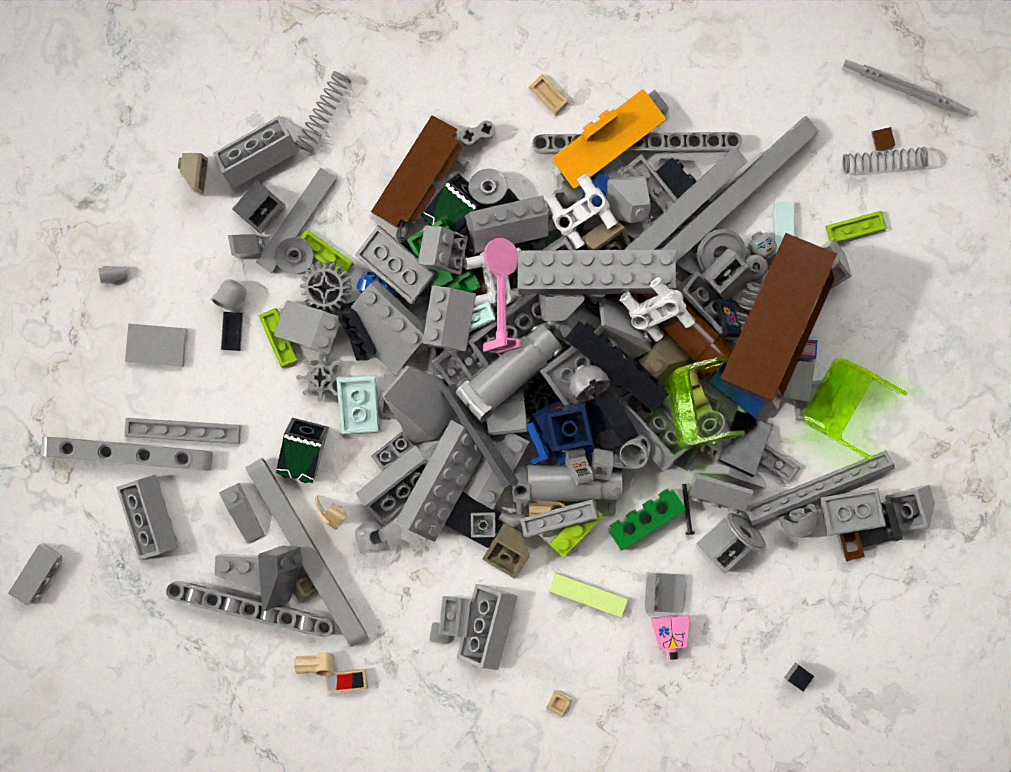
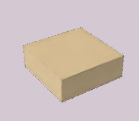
M554 690L546 708L564 717L572 699Z

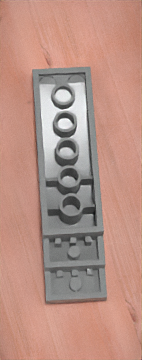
M524 294L506 306V331H508V338L521 339L523 336L529 335L534 326H539L540 324H543L546 328L549 326L548 321L542 319L539 294ZM497 321L471 331L466 352L447 349L431 361L448 386L455 383L456 387L459 388L465 381H471L504 353H497V349L487 352L483 351L484 343L496 340Z

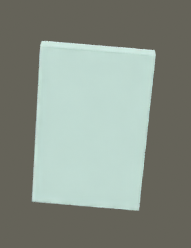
M375 375L337 377L341 434L379 432Z

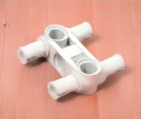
M587 173L577 179L586 193L585 198L567 209L562 208L555 194L545 200L553 214L552 219L562 235L568 237L575 250L586 244L576 229L578 225L595 214L600 215L607 229L618 223L609 209L610 204L600 188L594 186ZM595 196L602 198V205L599 207L593 205L592 200ZM562 217H567L570 221L567 228L560 225Z
M484 252L480 253L479 256L464 258L463 262L466 270L478 267L483 268L487 293L475 297L474 307L486 302H490L492 307H497V275L493 274L486 266ZM506 276L507 305L524 295L518 293V288H510L508 276Z
M660 277L654 279L650 285L657 292V296L638 303L630 292H626L619 299L629 310L632 325L637 329L646 330L654 341H659L664 336V332L656 325L662 321L677 316L685 328L690 327L695 322V319L686 310L682 293L678 290L669 289Z

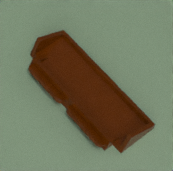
M431 115L371 210V213L395 228H398V223L401 219L407 223L417 222L436 191L435 186L432 184L435 180L440 182L444 179L462 150L459 140L453 138L458 133V129Z

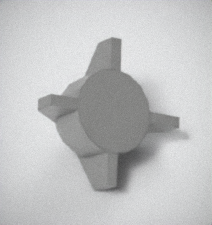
M559 173L557 176L558 189L552 195L555 194L563 208H569L580 201L585 192L580 185L573 189L563 174Z

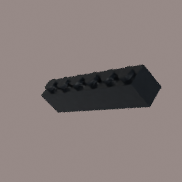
M579 320L564 339L655 412L669 395L664 390L666 386L659 380H656V382L651 380L652 375L644 368L640 371L637 368L638 363L631 357L628 359L623 357L622 355L625 352L616 345L612 348L608 344L610 342L608 338L602 333L598 336L594 333L596 329L591 324L586 322L584 325Z

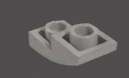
M402 431L372 454L371 457L383 471L413 448L414 445Z

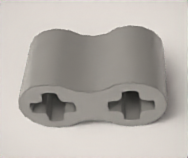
M485 120L477 127L464 128L460 133L462 144L471 147L479 140H490L495 135V126L491 121ZM484 126L491 128L490 134L482 133ZM466 133L474 135L472 137V141L464 139L466 137Z

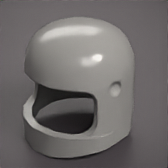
M225 280L215 295L213 294L211 301L219 307L236 313L246 297V289L235 280Z
M639 434L622 445L620 459L626 466L635 469L642 468L646 465L651 450L650 442L645 436Z
M366 522L356 528L355 538L360 553L389 547L387 540L382 541L379 537L378 532L382 528L377 522Z

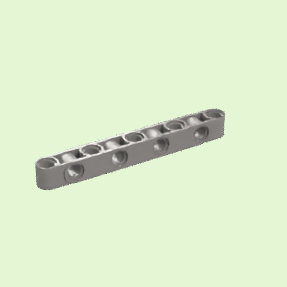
M42 437L41 456L211 471L212 451L57 437ZM68 443H70L73 446V452L71 454L67 453L65 450V447ZM105 447L111 449L110 457L104 455L103 450ZM144 450L150 453V458L147 461L141 456ZM182 453L188 456L186 464L180 462L179 457Z
M181 581L172 582L166 588L168 598L188 605L321 637L329 636L334 630V623L331 619L314 613L282 605L262 611V600ZM173 585H176L180 588L179 595H174L172 593ZM210 595H215L217 597V604H211L209 602ZM247 604H252L255 607L253 614L246 611ZM285 613L291 614L292 622H285L283 615ZM321 623H328L330 630L323 632L320 629Z

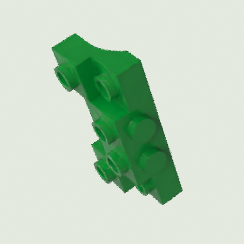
M440 220L432 225L450 230L445 220ZM424 230L407 239L418 259ZM432 270L436 275L429 283L431 288L432 286H440L471 293L482 287L473 270L461 276Z

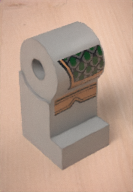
M579 447L566 450L565 464L575 484L578 486L593 482V473L585 457L584 448Z

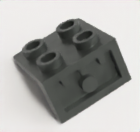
M886 501L881 503L885 527L858 531L863 548L890 540L895 542L903 540L893 502Z

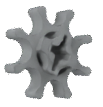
M319 354V363L316 366L310 365L308 360L303 361V364L308 367L309 372L305 376L297 375L296 379H305L308 382V388L302 392L303 395H307L310 390H316L319 394L318 401L322 402V395L325 390L332 391L334 396L338 395V392L333 388V383L337 379L333 369L339 364V361L335 360L331 366H326L323 363L324 355ZM320 372L326 377L325 380H322L321 387L320 381L316 380V376H319Z

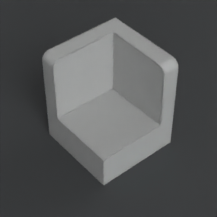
M594 448L590 463L593 478L610 481L613 469V451Z

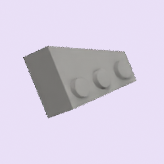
M218 554L215 556L216 576L261 593L258 556Z

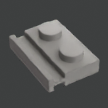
M442 596L438 635L467 637L471 599Z

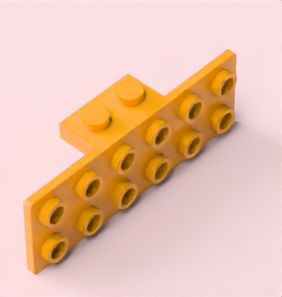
M644 89L617 109H613L610 112L608 109L598 116L600 119L597 122L593 123L591 121L583 127L584 132H582L580 137L552 157V161L573 189L580 185L577 181L578 178L586 173L590 178L666 120Z

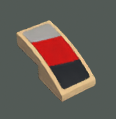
M366 669L333 672L332 675L325 676L327 693L368 688Z

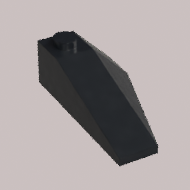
M610 386L598 396H595V393L588 396L590 400L586 401L592 432L594 440L600 449L606 450L621 446L639 435Z

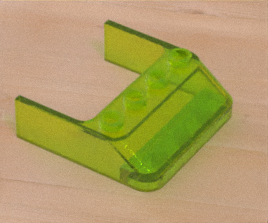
M715 357L675 369L668 376L667 386L676 438L681 448H694L745 435L744 431H729L703 438L699 430L690 373L726 363L730 357Z
M836 358L832 361L805 409L803 422L861 457L871 460L872 456L842 439L844 429L873 380L899 395L907 396L908 392L846 358Z

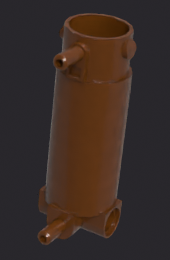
M635 294L634 299L638 303H642L658 294ZM683 298L686 310L695 319L694 324L685 328L678 317L673 316L658 323V325L693 361H696L702 367L697 376L699 379H703L708 373L712 375L731 356L733 350L720 338V334Z

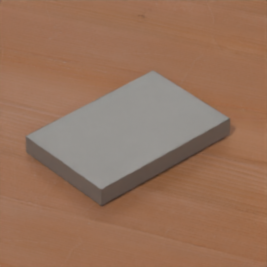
M128 324L125 362L184 366L187 328Z
M878 488L820 498L827 536L886 526Z

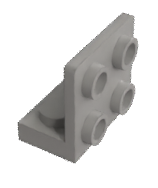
M647 572L645 612L653 614L654 612L683 613L685 575Z

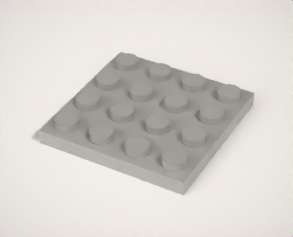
M602 324L596 328L595 334L600 336L602 333L610 340L608 344L612 348L615 345L618 347L613 338L602 327ZM573 346L539 370L564 406L578 403L570 389V381L575 370L581 365L596 366ZM606 373L610 380L609 386L620 404L632 396L629 391Z

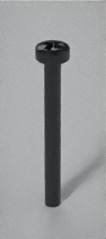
M682 484L687 532L685 534L694 535L695 531H692L687 484Z

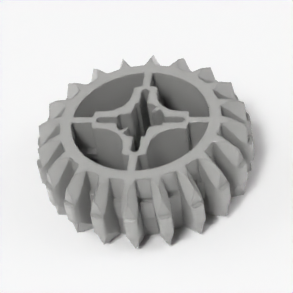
M328 260L324 261L323 264L319 261L316 264L317 267L314 264L310 266L311 271L305 270V274L308 277L303 276L301 278L306 283L301 284L300 287L305 288L306 291L301 292V294H307L308 297L305 298V302L312 301L310 307L317 305L316 309L321 310L323 307L325 312H328L329 308L334 312L336 307L340 309L343 307L342 303L348 302L344 296H351V293L346 291L352 289V285H347L351 278L345 279L344 276L348 272L344 271L341 273L342 265L336 269V262H332L329 266ZM323 271L321 281L312 283L315 275ZM329 272L337 277L339 283H335L331 279ZM327 282V285L329 284V286L332 288L325 290V288H323V286L320 285H323ZM313 290L320 292L321 299L315 295ZM340 290L338 297L334 301L329 302L331 292Z

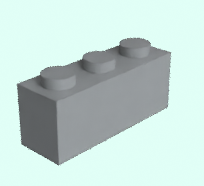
M44 543L39 544L8 594L27 606L36 603L41 596L40 590L43 586L46 587L51 580L50 574L53 570L56 571L62 562L60 561L62 555Z

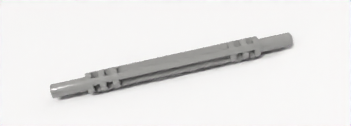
M847 59L844 61L843 67L858 72L860 76L947 111L952 110L964 116H968L970 109L953 103L951 99L905 82L867 65L861 66Z

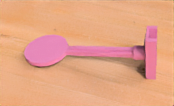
M495 238L486 245L484 260L488 269L497 275L496 340L484 343L483 351L487 352L497 349V353H502L521 347V339L508 338V331H506V276L513 273L518 266V251L509 240Z

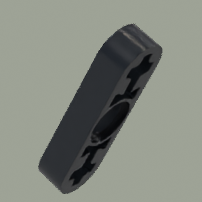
M352 308L344 309L338 315L339 321L357 355L362 360L367 361L376 354L375 346L355 310ZM354 331H357L359 333L360 338L356 336Z

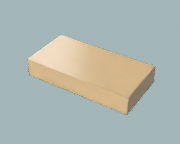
M543 74L529 86V89L554 115L569 102Z

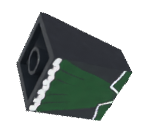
M458 173L446 182L421 216L430 226L440 220H445L450 230L459 233L467 223L465 216L469 212L478 210L482 204L472 198L469 192V182Z
M292 417L284 432L275 474H279L284 478L298 479L303 483H313L317 475L329 427Z

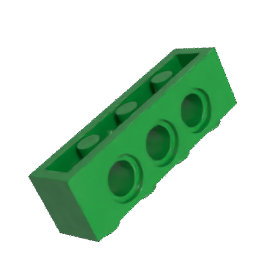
M668 488L658 494L659 498L656 500L650 499L642 504L643 508L639 511L634 509L626 514L627 518L622 522L617 520L609 525L611 529L608 532L621 551L686 510L673 489L670 491ZM659 503L667 505V510L664 513H658L657 506ZM642 514H650L651 520L649 523L644 524L641 522ZM629 523L635 526V530L631 534H627L624 531L625 526Z

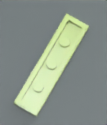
M555 573L549 592L622 617L628 601L627 598Z

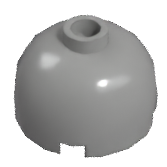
M581 365L575 370L571 378L570 389L577 402H584L590 400L588 396L594 393L595 396H598L609 387L610 380L606 373L598 366Z
M812 503L780 514L779 518L783 530L788 535L800 538L810 536L816 529L819 521L816 507Z

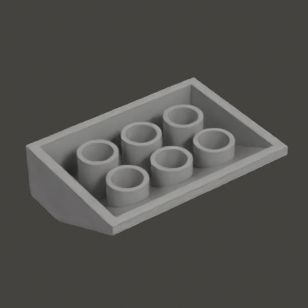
M378 280L370 283L351 308L357 313L375 346V356L396 375L423 346L425 325ZM354 331L356 336L360 338L359 333L357 331Z

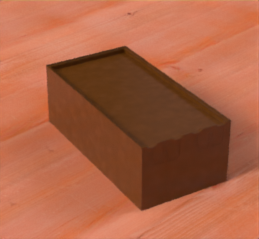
M785 233L721 376L728 389L778 409L839 272L840 266L837 253Z

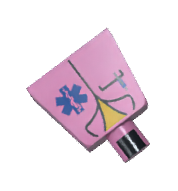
M685 614L651 617L659 649H667L668 660L679 659L678 648L687 647L689 616Z

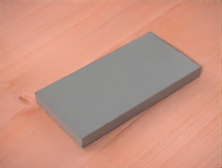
M380 225L375 227L355 254L359 260L410 304L416 302L436 275L431 269L418 265V258Z

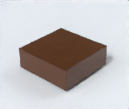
M891 127L871 132L875 150L895 146Z

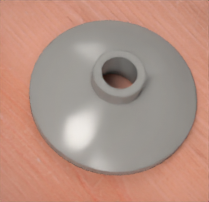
M482 169L471 177L469 192L472 198L481 204H494L505 196L507 181L504 175L495 169ZM488 187L492 189L491 191H485Z
M289 237L278 244L275 250V261L279 268L286 273H302L312 264L313 250L306 240L299 237ZM291 251H297L295 256H292L290 253Z

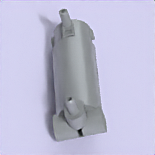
M543 324L534 326L529 335L521 338V347L504 352L470 382L468 380L465 381L456 390V394L469 407L477 419L483 422L495 413L494 409L546 366L550 359L554 356L558 357L563 348Z
M566 465L517 466L513 472L518 479L517 482L512 484L513 501L516 502L517 514L524 513V504H529V501L585 502L594 499L595 502L608 503V514L614 515L616 512V502L622 498V469L613 467L610 481L593 478V482L578 486L575 484Z

